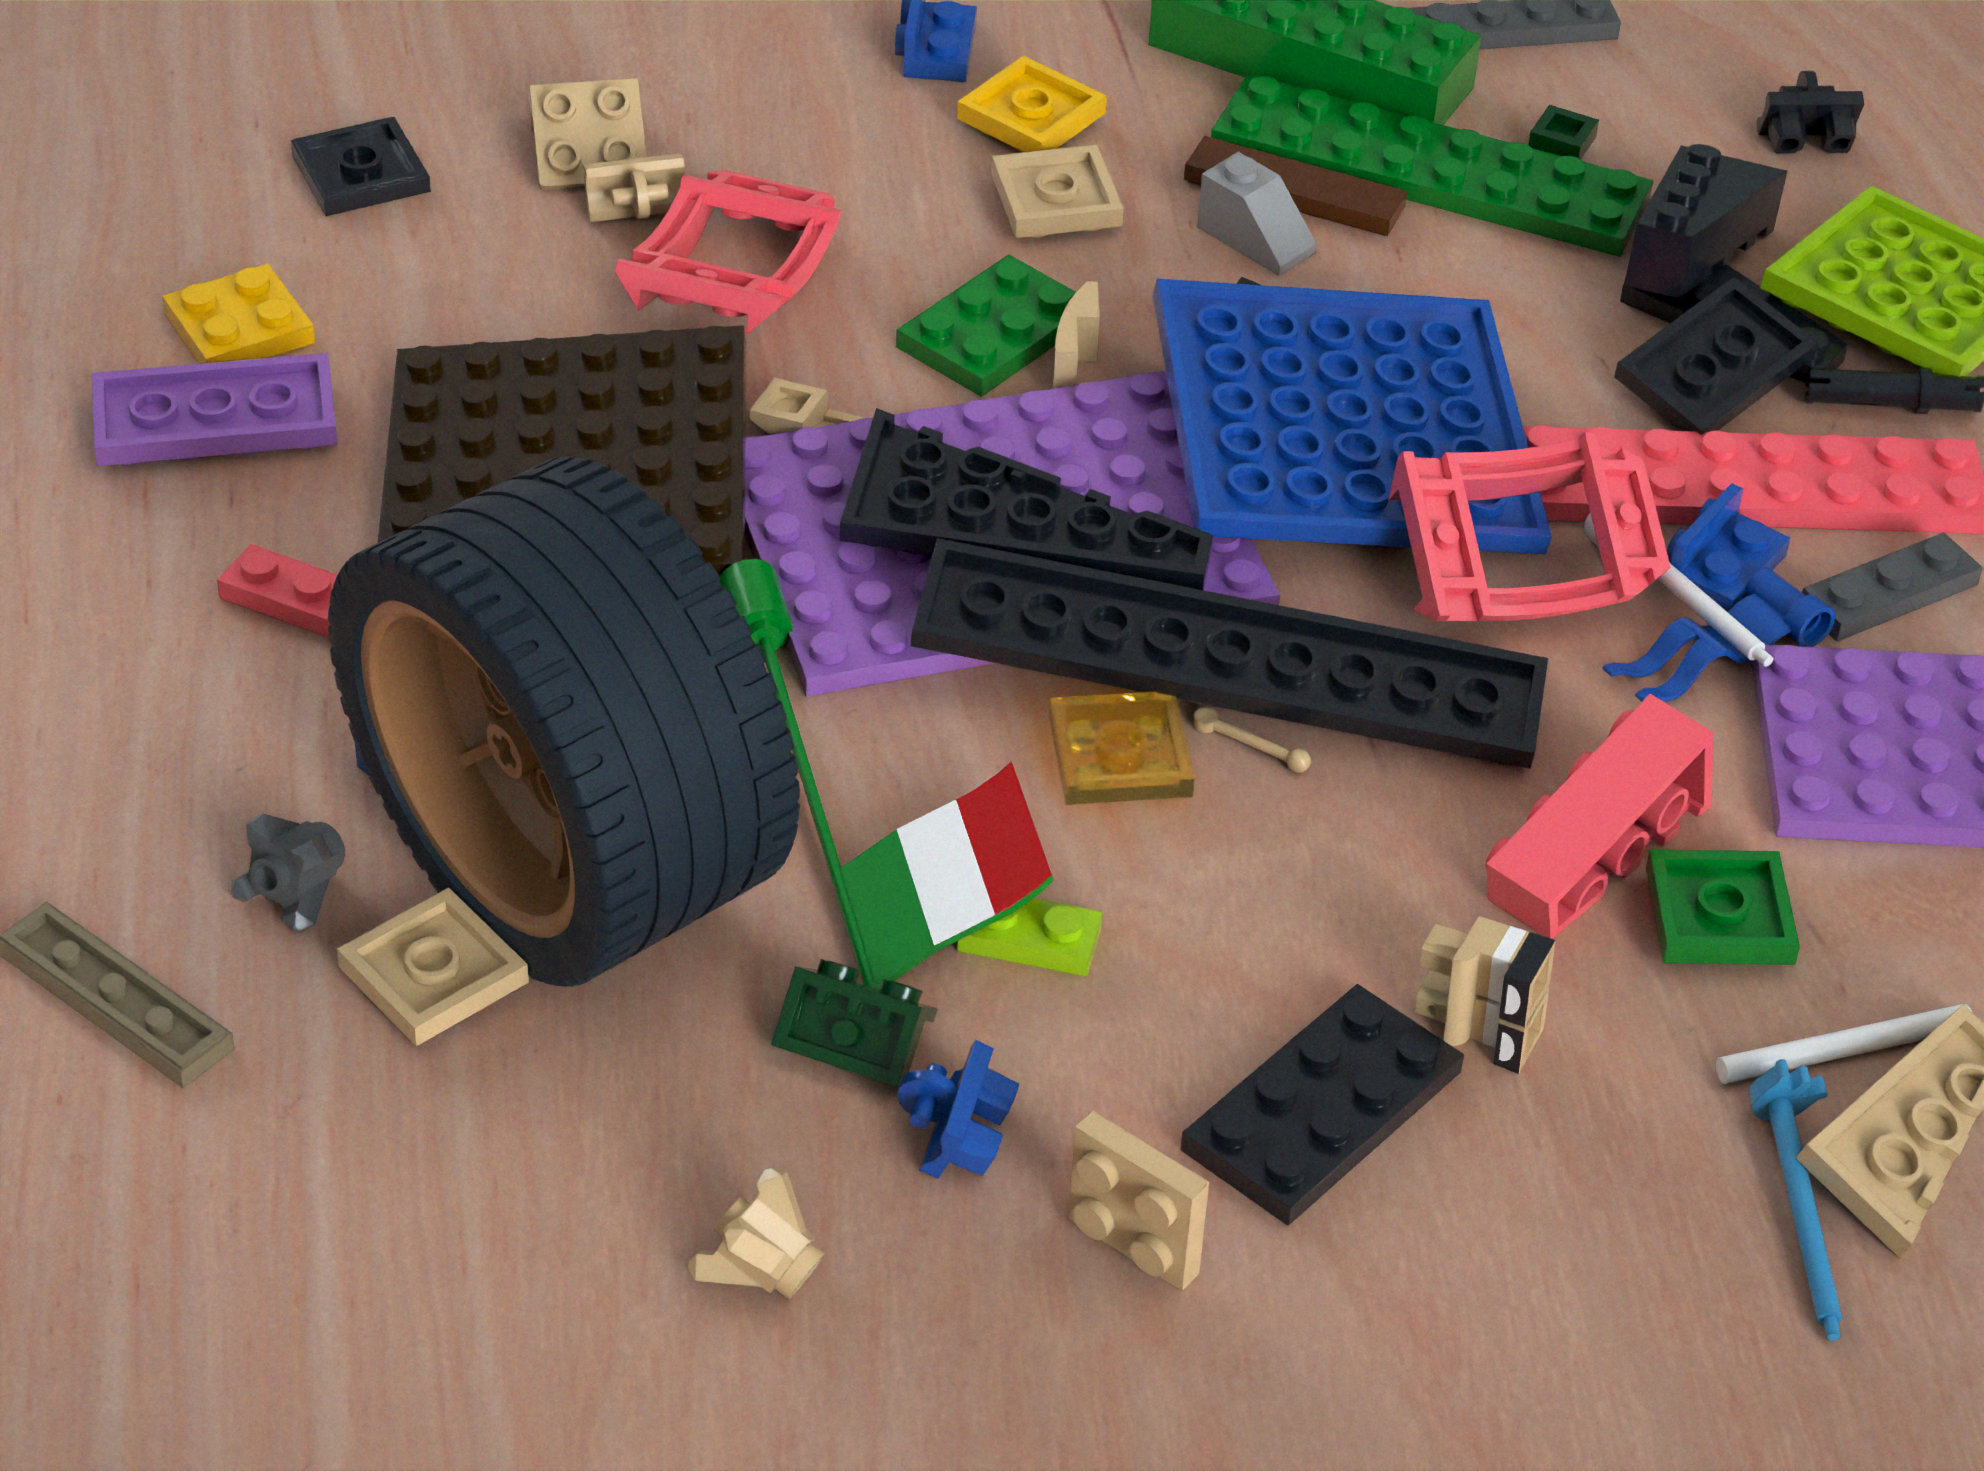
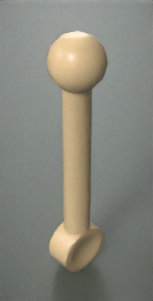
M1201 707L1194 712L1193 727L1199 732H1219L1285 761L1288 768L1293 772L1302 773L1309 769L1311 757L1304 749L1296 748L1289 750L1218 719L1217 711L1213 708Z

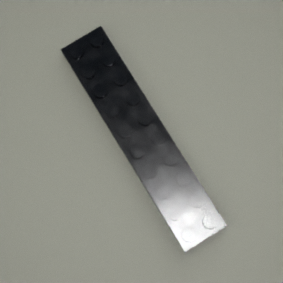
M937 538L914 620L910 645L912 647L1531 769L1536 750L1548 658L939 538Z

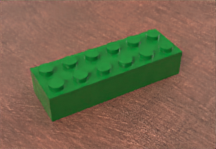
M1152 0L1148 45L1242 77H1246L1247 74L1268 76L1281 83L1304 89L1321 90L1331 96L1358 103H1371L1380 109L1407 116H1421L1430 122L1444 125L1474 88L1481 35L1464 30L1454 23L1436 21L1415 14L1408 8L1393 7L1375 0Z

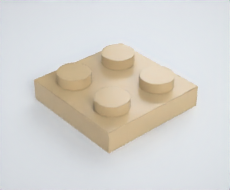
M1098 145L992 156L991 174L1015 238H1039L1049 234L1076 231L1093 232L1103 228L1123 226L1124 208Z
M449 887L337 948L339 968L415 1046L422 1044L529 983L528 964Z
M1092 1110L1075 1126L1068 1219L1075 1223L1088 1237L1094 1240H1102L1132 1259L1148 1275L1160 1277L1183 1291L1199 1275L1209 1181Z

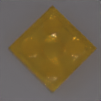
M1140 692L1050 698L1049 720L1066 805L1193 797L1195 778L1175 694Z

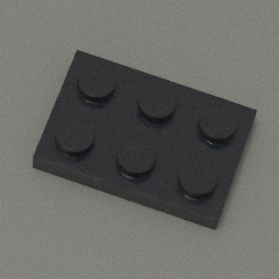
M1732 277L1617 363L1614 378L1680 431H1696L1702 435L1705 432L1720 430L1813 359L1819 342L1737 278Z

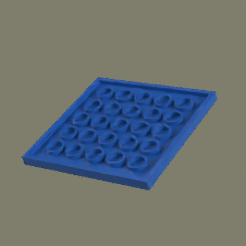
M1172 279L1156 280L1153 301L1193 526L1198 530L1212 534L1213 537L1411 547L1401 501H1388L1397 457L1403 451L1414 452V456L1418 458H1441L1446 452H1495L1528 448L1489 300ZM1540 492L1506 498L1468 501L1479 551L1546 554L1552 535Z

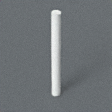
M1964 1003V1005L1972 1012L1970 1007ZM1963 1004L1718 1057L1716 1059V1072L1721 1083L1728 1084L1760 1077L1774 1067L1780 1059H1785L1788 1070L1800 1066L1814 1065L1922 1041Z

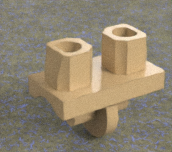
M678 153L583 164L588 218L590 222L631 217L643 219L649 218V215L667 213L680 189L681 177L684 176L685 164L683 155Z

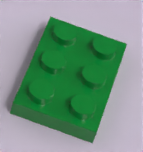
M1008 254L896 329V348L982 397L1055 346L1061 316L1076 291Z

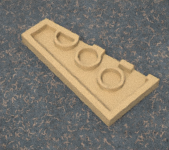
M1964 1004L1961 1005L1808 1142L1796 1156V1159L1899 1258L1913 1244L1927 1210L1934 1204L1944 1185L1943 1180L1967 1142L1969 1138L1968 1133L1977 1116L1984 1109V1023Z

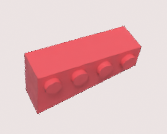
M1649 694L1633 712L1631 710L1624 711L1612 725L1608 738L1593 753L1586 752L1577 759L1570 770L1568 779L1552 796L1550 794L1543 795L1532 807L1527 822L1511 838L1504 837L1500 839L1492 848L1485 864L1488 900L1542 936L1551 939L1556 937L1603 897L1610 875L1614 873L1624 879L1640 866L1642 855L1652 840L1665 846L1679 834L1681 825L1677 823V820L1689 811L1699 817L1712 806L1713 732L1652 694Z

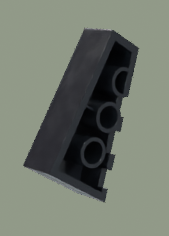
M1694 144L1689 147L1681 145L1637 223L1624 285L1675 298L1685 295L1710 277L1712 267H1724L1731 262L1734 250L1739 248L1746 251L1755 244L1757 234L1767 236L1774 231L1788 171L1721 155L1718 149L1709 145Z

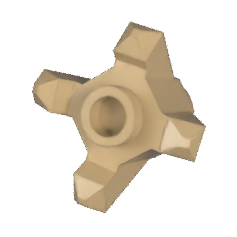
M771 1167L764 1170L757 1182L760 1193L757 1198L752 1201L750 1199L745 1200L742 1196L739 1197L715 1227L714 1231L723 1239L716 1251L701 1250L688 1261V1269L695 1281L757 1286L764 1288L769 1293L777 1290L790 1300L821 1262L825 1253L812 1244L815 1237L806 1229L788 1173Z

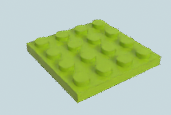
M1872 185L1764 271L1760 288L1779 297L1783 303L1792 307L1802 308L1828 321L1832 327L1838 330L1849 331L1874 343L1881 351L1887 354L1900 356L1923 368H1930L1935 375L1967 376L1984 361V238Z

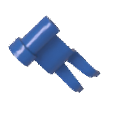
M1768 567L1758 570L1749 579L1745 589L1747 597L1737 602L1728 611L1731 616L1765 645H1773L1778 639L1787 635L1801 647H1814L1829 634L1836 617L1834 609L1816 595H1804ZM1684 617L1677 619L1666 627L1650 650L1637 661L1628 664L1612 662L1604 665L1602 669L1611 677L1617 675L1636 678L1649 676L1660 670L1683 645L1696 639L1697 641L1690 647L1675 673L1664 684L1657 688H1644L1635 694V697L1641 702L1649 694L1654 695L1663 702H1668L1679 698L1688 691L1705 667L1717 657L1728 656L1739 664L1750 663L1753 660H1749L1710 625L1700 626L1692 619Z

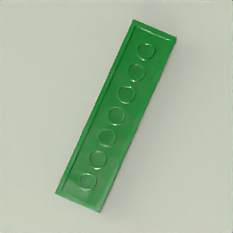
M1247 74L1211 129V138L1406 190V200L1618 257H1621L1651 197L1653 180L1636 176L1627 170L1605 168L1583 162L1577 157L1560 156L1533 149L1524 143H1510L1480 135L1474 130L1457 129L1430 122L1421 116H1407L1380 109L1371 103H1358L1328 95L1321 90L1304 89L1281 83L1268 76Z

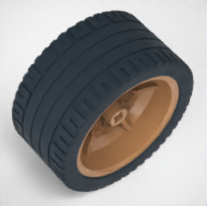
M556 457L549 459L356 553L345 562L335 579L329 601L331 605L328 610V621L330 623L328 634L329 642L332 645L330 654L332 664L336 668L334 676L337 689L342 693L340 700L344 714L349 717V729L353 740L359 745V755L364 767L369 769L371 774L369 778L377 794L381 795L384 801L382 805L390 820L394 819L398 827L397 832L406 846L409 845L413 851V858L421 870L427 872L428 880L439 893L449 887L528 964V975L530 978L545 982L546 984L563 987L578 986L592 980L771 878L781 869L790 854L797 834V822L800 813V804L797 802L800 797L799 781L795 778L798 774L796 756L791 752L794 745L791 732L785 726L787 717L782 702L777 700L775 693L778 690L772 674L767 672L764 666L766 660L759 644H754L750 635L753 632L745 617H741L735 608L738 604L728 588H723L719 582L721 577L710 562L706 563L703 559V552L694 540L684 535L683 527L673 516H667L665 508L654 498H647L646 491L637 484L628 482L627 477L619 472L610 470L609 467L578 457Z

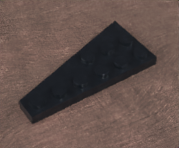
M876 408L840 521V541L933 555L937 538L1199 590H1204L1212 551L1213 535L1148 510L1133 515L1110 506L1111 496L1092 489L1085 496L1061 487L1060 477L984 448L975 447L964 451L943 443V433L923 426L917 433L895 425V415Z

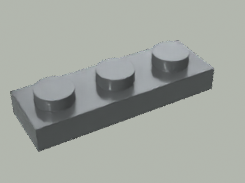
M1943 532L1804 587L1802 593L1804 595H1816L1834 609L1836 617L1829 635L1838 642L1977 586L1983 567Z

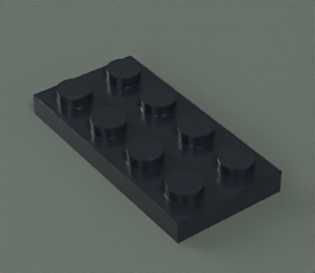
M1356 984L1182 1132L1180 1150L1289 1226L1458 1076L1462 1070L1464 1054L1359 984Z

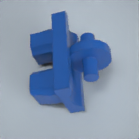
M975 1040L970 1047L964 1068L955 1071L950 1079L946 1077L947 1070L945 1067L936 1063L928 1065L926 1070L909 1072L902 1078L897 1098L903 1109L911 1114L910 1123L917 1128L924 1129L930 1125L931 1121L935 1122L919 1171L938 1179L950 1162L983 1176L995 1159L1003 1137L1002 1133L972 1120L971 1116L974 1113L997 1125H1001L1015 1100L1020 1083L988 1068L994 1048Z

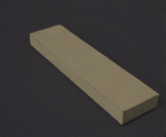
M45 902L0 934V956L182 1088H185L235 1049L232 1032L49 902Z

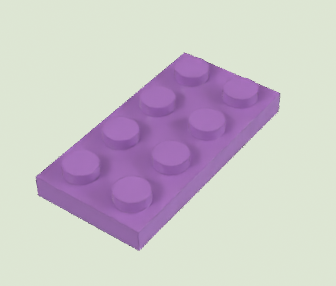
M328 353L92 373L94 450L97 466L132 465L138 462L172 459L189 460L205 456L253 454L261 451L295 448L311 449L317 446L338 445Z

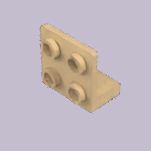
M638 78L530 85L529 113L531 131H534L540 189L585 188L583 164L646 157Z

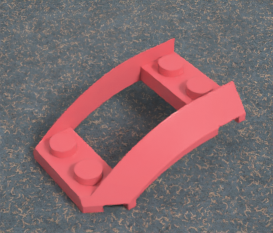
M728 170L708 172L707 179L684 175L681 177L680 189L660 224L643 243L633 249L632 261L625 259L616 261L615 273L638 311L658 296L662 301L671 304L686 305L692 302L713 306L712 310L722 316L742 317L748 314L746 336L791 299L806 284L830 244L840 222L841 210L834 208L835 200L829 193ZM714 206L723 208L722 213L731 218L752 219L758 216L774 220V225L783 230H804L787 260L770 278L688 259L710 218Z
M1584 432L1579 438L1560 443L1517 450L1446 452L1441 458H1418L1414 456V452L1403 451L1397 457L1388 501H1401L1422 593L1423 599L1412 610L1433 621L1526 620L1609 606L1631 600L1671 568L1644 460L1624 448H1621L1617 453L1611 451L1597 442L1595 432ZM1583 482L1605 575L1550 585L1488 588L1468 501L1519 496Z

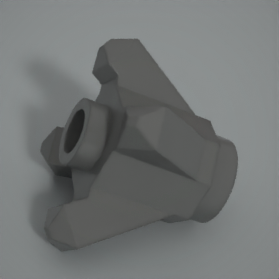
M264 813L251 819L246 824L248 845L252 849L249 872L232 880L230 890L232 897L241 902H246L261 894L280 903L284 909L281 920L295 932L299 933L315 925L329 880L336 875L337 869L342 865L345 858V847L340 835L332 826L319 821L313 823L306 821L299 824Z

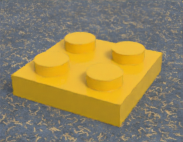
M1023 55L957 101V119L1022 152L1051 150L1059 148L1106 114L1107 95Z
M268 263L257 267H248L240 270L238 273L205 283L192 284L182 290L162 295L164 314L199 364L270 358L315 344L314 325Z

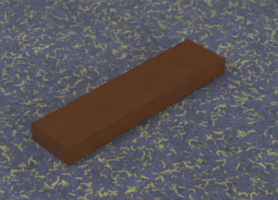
M1207 136L1202 138L1185 164L1184 180L1201 185L1202 173L1239 151L1281 176L1299 212L1384 236L1389 235L1406 205V190Z

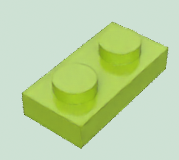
M1033 898L1012 914L958 940L957 951L1087 977L1101 933L1103 911Z

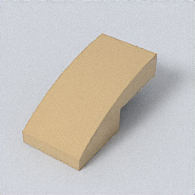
M1086 281L1068 302L1061 316L1055 341L1053 389L1076 385L1078 362H1097L1100 320L1098 282Z
M774 377L749 410L750 420L770 435L789 431L796 432L806 427H820L864 418L828 409V395L825 389Z

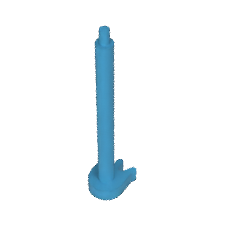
M1780 1059L1774 1067L1750 1085L1748 1094L1754 1115L1772 1124L1818 1324L1824 1326L1827 1340L1836 1341L1841 1338L1838 1325L1842 1320L1841 1309L1808 1170L1796 1159V1156L1802 1150L1795 1116L1819 1099L1826 1098L1828 1094L1822 1076L1810 1078L1806 1066H1800L1789 1074L1786 1060Z

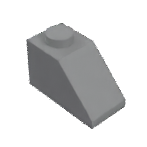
M1239 151L1202 173L1197 225L1199 229L1279 276L1316 253L1317 244L1279 174Z

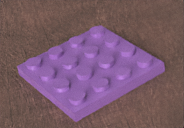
M1765 645L1764 650L1773 657V662L1765 667L1755 659L1752 662L1776 837L1984 848V656Z

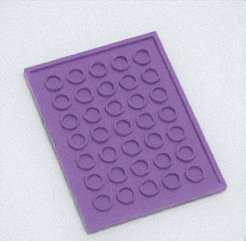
M1165 371L1140 373L1135 376L1098 382H1085L1079 385L1042 391H1029L1024 394L987 400H973L968 403L894 414L895 425L917 433L923 426L943 433V443L964 451L975 447L984 448L1060 477L1061 487L1085 496L1092 489L1111 496L1110 506L1133 515L1148 510L1194 528ZM862 418L856 421L820 427H806L796 432L789 431L758 437H746L745 536L754 559L770 563L777 572L793 623V632H789V640L786 644L806 697L993 664V662L910 646L912 628L932 555L840 541V521L873 418ZM1213 537L1204 591L1279 605L1280 594L1252 539Z

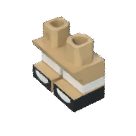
M1482 916L1477 917L1468 934L1436 923L1421 949L1420 966L1431 970L1428 971L1420 985L1416 996L1415 1013L1445 1023L1443 1041L1449 1045L1459 1046L1466 1043L1470 1038L1495 1048L1493 1064L1519 1074L1544 1030L1549 994L1548 986L1551 979L1556 940Z

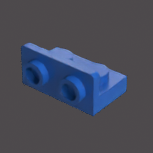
M902 0L901 24H897L895 55L904 56V77L966 82L976 27L977 6L961 5L954 1L934 3L925 2V0Z
M1733 483L1716 500L1713 498L1707 499L1701 507L1696 521L1687 530L1680 528L1673 535L1666 550L1669 562L1727 612L1737 602L1747 597L1745 594L1746 585L1758 570L1765 567L1774 570L1786 557L1790 537L1738 513L1743 488Z

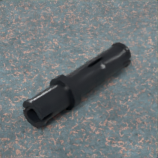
M1808 367L1806 387L1809 388V391L1805 393L1806 404L1831 403L1914 408L1916 414H1928L1930 409L1964 410L1980 413L1984 404V392H1980V388H1984V376L1977 375L1976 377L1935 375L1930 368H1919L1917 374L1820 369L1815 367Z

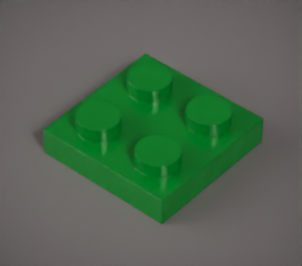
M1649 850L1646 872L1663 963L1796 964L1800 944L1779 851Z

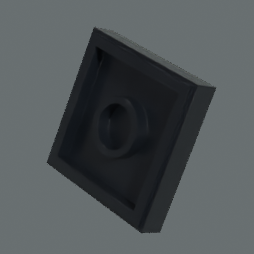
M388 117L291 140L292 156L325 216L431 192L430 176L395 117Z

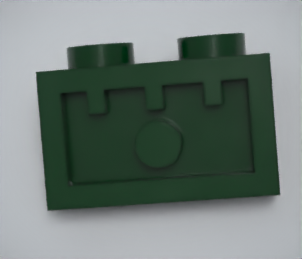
M820 959L817 970L795 966L771 1045L899 1087L902 1078L910 1071L924 1022H934L938 1010L937 1008L919 1003L923 991L888 979H883L880 990L856 983L860 970L826 959Z

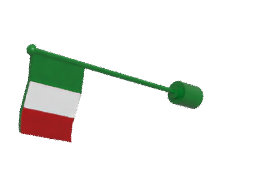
M760 559L742 560L732 564L723 571L719 582L724 589L728 588L738 604L735 608L741 617L744 616L753 632L750 635L754 644H759L766 660L768 672L772 674L778 690L775 693L777 700L783 704L787 717L785 726L791 732L794 745L792 752L796 756L799 775L858 969L860 970L863 985L880 990L883 979L897 980L940 949L1012 914L1039 895L1054 881L1012 761L999 773L970 793L894 830L841 867L775 652L787 643L789 632H793V623L777 572L770 563Z

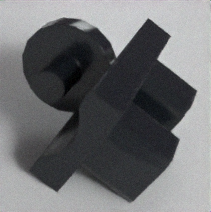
M1801 71L1798 75L1796 86H1781L1779 92L1767 93L1764 112L1761 117H1758L1756 122L1758 135H1769L1776 154H1790L1802 150L1807 140L1806 135H1821L1823 150H1826L1828 153H1847L1850 151L1856 138V123L1864 107L1863 92L1835 91L1834 86H1818L1817 76L1814 71Z

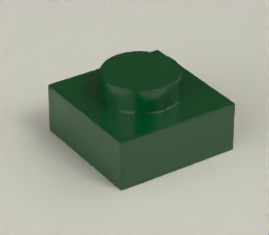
M1549 105L1530 131L1528 146L1560 156H1573L1582 159L1597 136L1599 119Z

